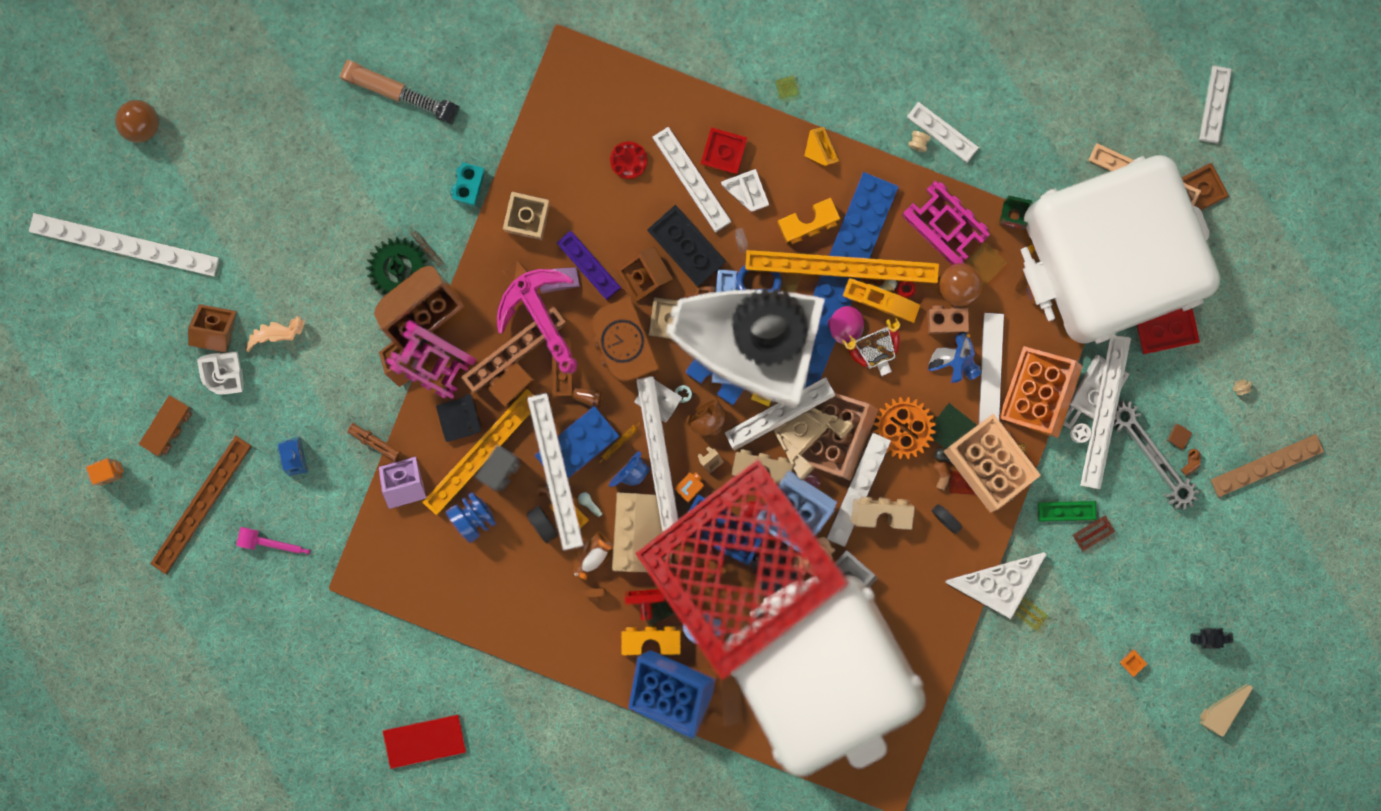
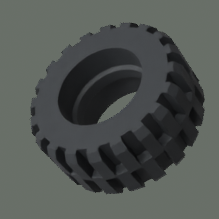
M762 289L761 293L755 291L751 293L750 298L746 296L742 299V305H737L736 313L732 317L735 345L738 346V351L741 355L745 354V359L748 361L754 360L757 365L765 363L766 366H772V364L777 363L778 366L782 365L785 360L791 361L794 354L798 355L801 352V347H804L806 344L808 328L802 305H799L795 297L791 298L790 294L785 291L780 293L779 289H773V291ZM765 317H779L788 323L786 330L775 338H761L752 332L756 322Z

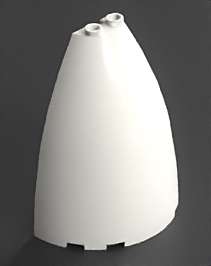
M762 290L704 294L681 299L678 301L677 307L673 306L671 318H674L672 324H668L666 335H669L688 354L709 370L734 385L767 399L798 408L824 303L823 298L789 293L790 297H795L799 305H802L804 309L808 336L806 337L805 346L801 347V352L798 355L794 354L791 361L785 360L782 365L778 366L777 363L772 364V366H766L765 363L757 365L754 360L748 361L745 359V354L741 355L738 351V346L734 342L732 317L736 313L737 305H742V299L746 296L750 298L751 293L755 291L761 293ZM765 317L756 322L752 332L761 338H775L786 330L788 323L779 317Z

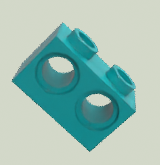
M462 162L461 167L458 166L456 169V185L453 184L451 187L450 195L452 200L476 207L486 171L485 168ZM467 171L475 173L472 179L468 180L465 178ZM463 189L469 190V195L466 198L460 197V191Z

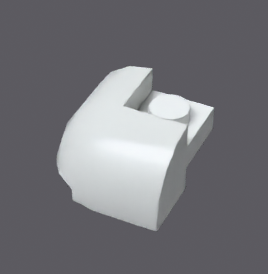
M238 352L213 353L197 359L201 381L210 391L215 392V394H230L243 391V372Z

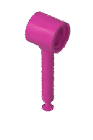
M240 527L236 546L255 550L256 544L298 554L302 552L306 553L307 556L310 554V549L306 550L302 549V546L258 537V530Z

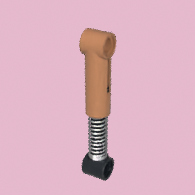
M346 60L339 76L340 79L359 85L397 102L405 101V103H411L414 107L417 106V108L420 107L424 111L436 115L435 118L450 125H453L460 106L450 101H435L431 97L422 96V93L413 92V89L410 91V88L407 89L405 84L366 69L350 60Z

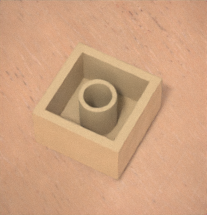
M511 192L503 226L504 232L542 240L550 201Z

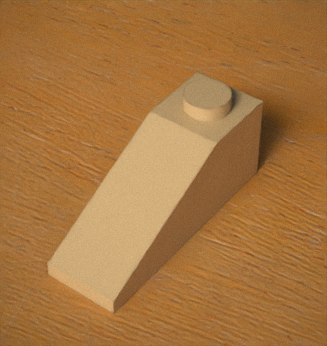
M1245 684L1211 705L1208 710L1205 708L1200 715V719H1202L1200 724L1223 737L1253 687Z

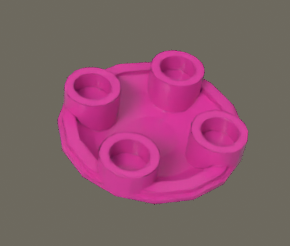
M850 306L836 310L832 318L827 322L832 337L840 344H843V339L848 344L851 341L849 336L858 340L864 330V320L861 313Z

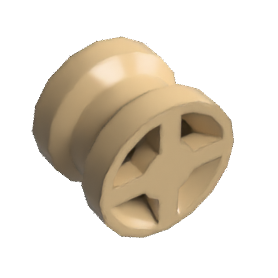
M913 131V138L909 142L908 147L926 152V144L930 141L931 137L925 133Z

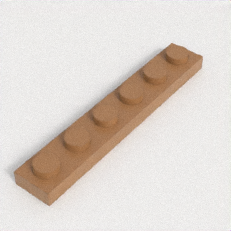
M1314 434L1210 479L1217 497H1221L1324 452L1317 435Z

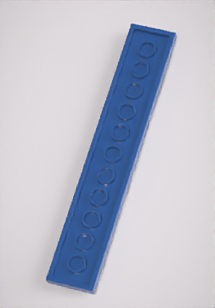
M863 172L829 256L869 259L899 186ZM821 275L812 297L823 298L824 303L803 389L821 379L836 342L831 335L827 322L832 318L836 310L851 305L852 300L842 297L850 277ZM851 278L859 282L861 280V278Z

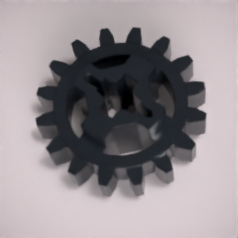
M1223 628L1200 629V633L1190 634L1191 643L1200 644L1201 649L1224 648V644L1234 642L1233 633L1223 632Z

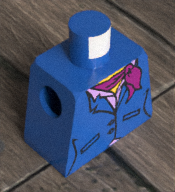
M301 437L281 441L278 444L283 471L288 476L308 472Z

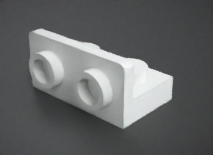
M654 380L660 418L667 422L682 397ZM638 395L634 402L641 406L640 397Z

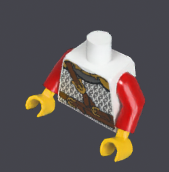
M895 318L896 322L893 325L890 324L888 319L886 322L887 328L861 339L855 340L852 336H849L851 341L848 344L843 339L842 343L847 348L851 358L862 367L871 369L877 366L881 376L892 372L888 361L894 359L899 350L900 324L898 319Z

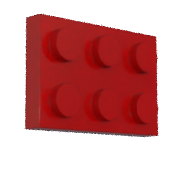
M1180 308L1136 325L1142 355L1200 343L1193 308L1186 311Z

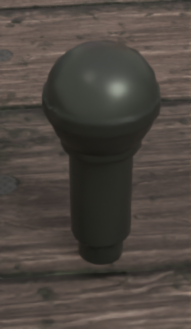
M939 448L934 452V458L937 461L952 463L944 453V449Z

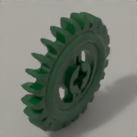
M396 237L395 243H393L391 238H388L387 245L381 241L382 248L375 246L377 253L370 252L374 259H367V262L372 264V266L366 267L367 270L372 271L367 277L374 278L370 284H378L375 291L382 289V296L387 292H391L405 281L403 275L406 273L407 267L398 258V255L406 256L409 259L412 267L409 277L419 269L426 267L424 264L428 262V259H422L425 252L418 253L420 245L413 248V240L407 244V239L404 238L401 243L399 237ZM389 257L392 260L388 263V270L393 276L397 277L398 282L389 280L384 273V265ZM396 262L402 266L399 268L398 273L393 270Z

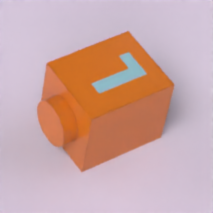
M690 472L674 490L689 502L704 486L702 484L704 479L696 472L694 474Z

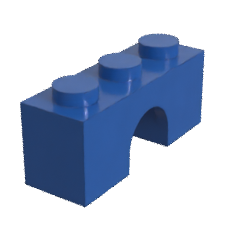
M694 359L685 374L702 384L706 377L712 376V371ZM722 383L717 396L733 406L744 388L732 383Z

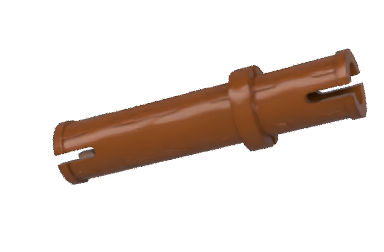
M352 423L348 428L347 433L359 439L363 445H369L394 462L400 458L402 451L374 436L370 430L366 431L355 423Z

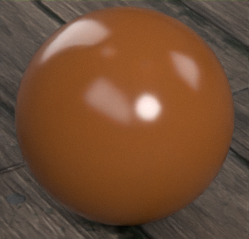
M131 100L124 103L118 109L115 116V126L118 133L125 140L133 143H142L150 140L156 134L159 127V117L156 110L149 103L142 100Z
M957 263L949 266L943 272L939 281L941 295L948 303L954 306H967L979 298L983 289V281L980 273L973 266Z

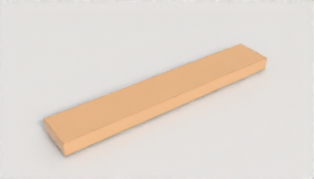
M1097 143L1088 160L1109 171H1114L1134 162L1132 159ZM1184 183L1185 188L1188 189L1193 199L1191 203L1194 206L1201 191Z

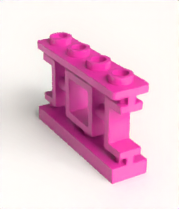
M935 181L926 190L932 198L921 209L913 203L901 216L951 265L962 263L968 257L962 249L973 238L981 244L990 235L988 233L989 229L982 222L979 224L974 219L975 215L969 209L965 210L961 206V201L956 196H951L943 183ZM939 195L948 203L941 211L932 204ZM927 209L934 218L926 225L913 211L920 216ZM946 211L960 224L949 236L935 224ZM961 217L980 235L974 231L968 238L959 231L966 224ZM953 236L957 238L962 243L955 250V252L960 257H958L940 238H942L946 243Z
M408 321L405 327L408 330L403 335L409 338L410 341L401 356L393 352L392 358L387 359L386 362L392 365L390 369L399 374L402 371L407 373L405 377L414 382L417 379L422 382L421 386L430 391L432 388L436 389V394L444 399L447 396L453 399L455 396L453 392L458 388L451 385V382L459 368L468 371L469 364L473 366L476 359ZM416 333L433 344L429 346L424 343L420 351L415 348L420 340L413 336ZM445 350L462 359V362L459 363L454 360L450 368L445 366L450 358L444 354ZM430 351L440 356L431 373L421 368ZM411 356L415 357L411 367L416 369L417 372L410 371L398 364V362L402 361L407 364ZM441 373L445 374L441 383L447 386L446 390L428 381L429 378L437 381Z

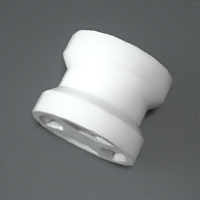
M1077 424L1072 427L1070 437L1076 443L1086 442L1091 437V429L1086 424Z

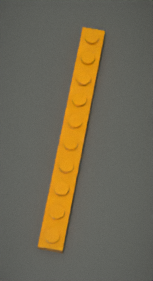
M747 250L745 270L938 283L939 264Z

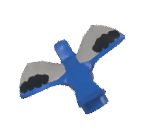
M963 332L956 335L957 349L937 348L930 359L928 370L934 371L949 365L953 366L951 383L962 380L963 370L969 380L978 377L982 371L980 366L976 365L973 361L974 349L969 339L970 334Z

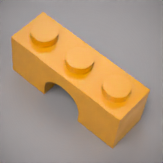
M828 198L813 205L812 209L815 213V220L809 224L800 222L796 213L778 220L777 224L786 244L790 242L792 245L802 241L801 237L809 235V237L820 233L819 230L824 227L830 229L837 226L840 217L832 199Z
M675 626L664 627V630H657V627H645V631H637V627H626V631H622V655H641L642 644L648 639H654L660 644L661 655L680 654V630H676Z

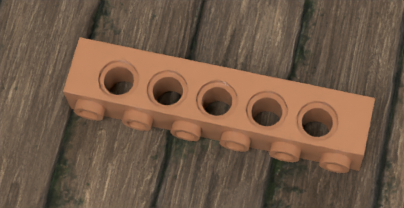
M552 307L548 313L558 331L566 325V322L558 311ZM535 321L462 376V379L473 393L476 394L494 378L501 375L511 363L515 364L546 340Z

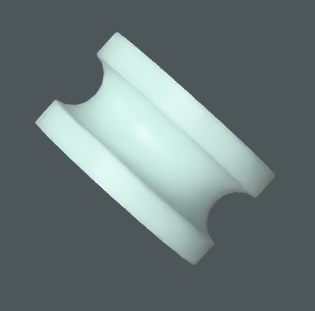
M684 385L677 387L675 390L676 394H678V391H683V389H686V393H689L688 398L684 397L680 403L688 402L692 396L690 388Z

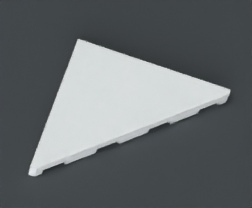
M1039 553L946 580L945 583L1011 619L1043 562L1046 553Z

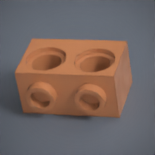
M953 305L951 309H944V306H932V309L928 310V334L969 332L968 308ZM954 314H959L962 317L961 324H956L953 321ZM934 315H941L943 323L940 325L936 324L933 320Z

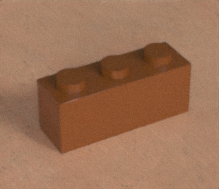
M169 395L139 445L159 457L167 455L172 448L170 443L173 438L177 439L182 432L181 425L190 419L192 407Z

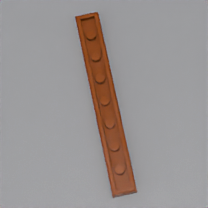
M235 435L150 564L164 574L169 572L252 445Z

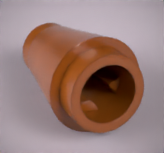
M575 388L573 400L592 408L594 406L599 407L602 401V392H599L598 389Z

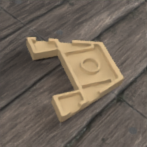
M812 408L777 427L774 432L794 467L797 476L803 480L814 468L801 455L828 427L843 439L854 427L850 421L841 420L834 415H828Z

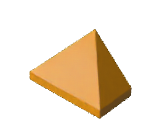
M821 127L811 130L804 156L824 166L839 162L825 128Z

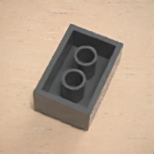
M497 445L475 478L495 491L505 490L511 482L509 480L511 474H516L520 469L521 464L519 462L521 459Z

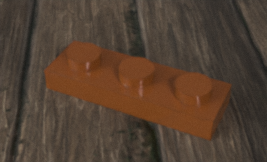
M563 338L572 353L571 338ZM559 345L556 347V352L560 349ZM552 354L553 396H572V373L563 372L560 369V362H557ZM568 361L565 363V368L569 365Z

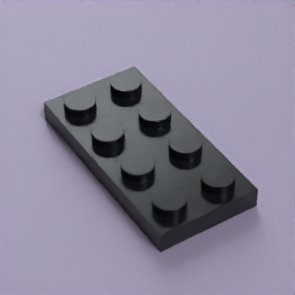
M676 204L647 229L649 234L697 288L726 263L724 258Z

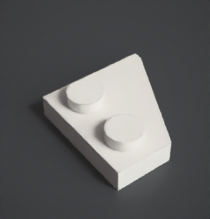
M756 169L721 182L722 186L750 212L769 206Z

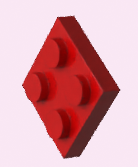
M711 127L700 165L737 175L748 137Z

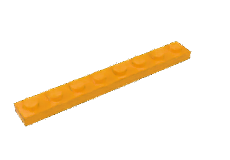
M526 389L422 503L435 515H438L485 464L497 445L502 446L531 414L528 398L535 395Z

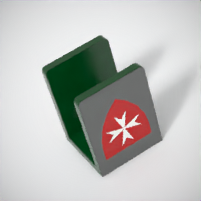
M1008 195L1003 202L999 225L1024 230L1028 226V222H1024L1025 213L1033 201ZM1014 209L1019 212L1017 220L1008 217L1010 210Z

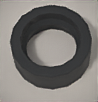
M539 505L526 513L534 529L546 544L559 536L554 525Z

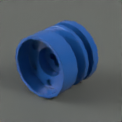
M474 492L468 494L472 500L471 504L466 498L462 499L466 508L462 509L459 505L455 504L446 511L452 523L470 544L480 537L477 527L481 526L485 531L489 530L485 521H488L492 527L497 524L487 504L476 496Z

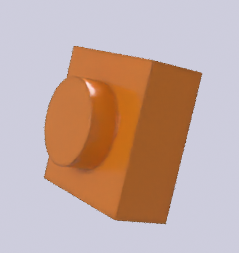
M1133 649L1119 662L1132 677L1147 665L1143 658Z

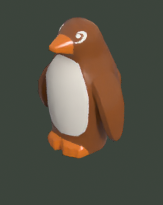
M597 531L590 540H584L582 542L583 545L578 547L575 563L572 568V573L575 577L586 580L588 572L602 566L610 559L613 545L600 531Z

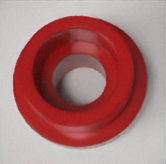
M900 281L896 290L899 296L910 298L914 295L916 286L914 282ZM903 286H908L909 292H904Z

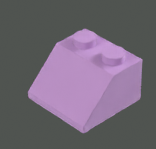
M416 457L379 467L382 493L389 509L426 498L425 487Z

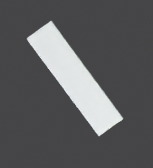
M1212 66L1199 136L1200 141L1219 143L1232 69Z
M919 102L906 117L966 163H968L979 148Z

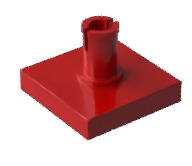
M660 589L625 591V605L639 603L640 620H646L645 612H647V620L653 619L651 602L664 601V595Z

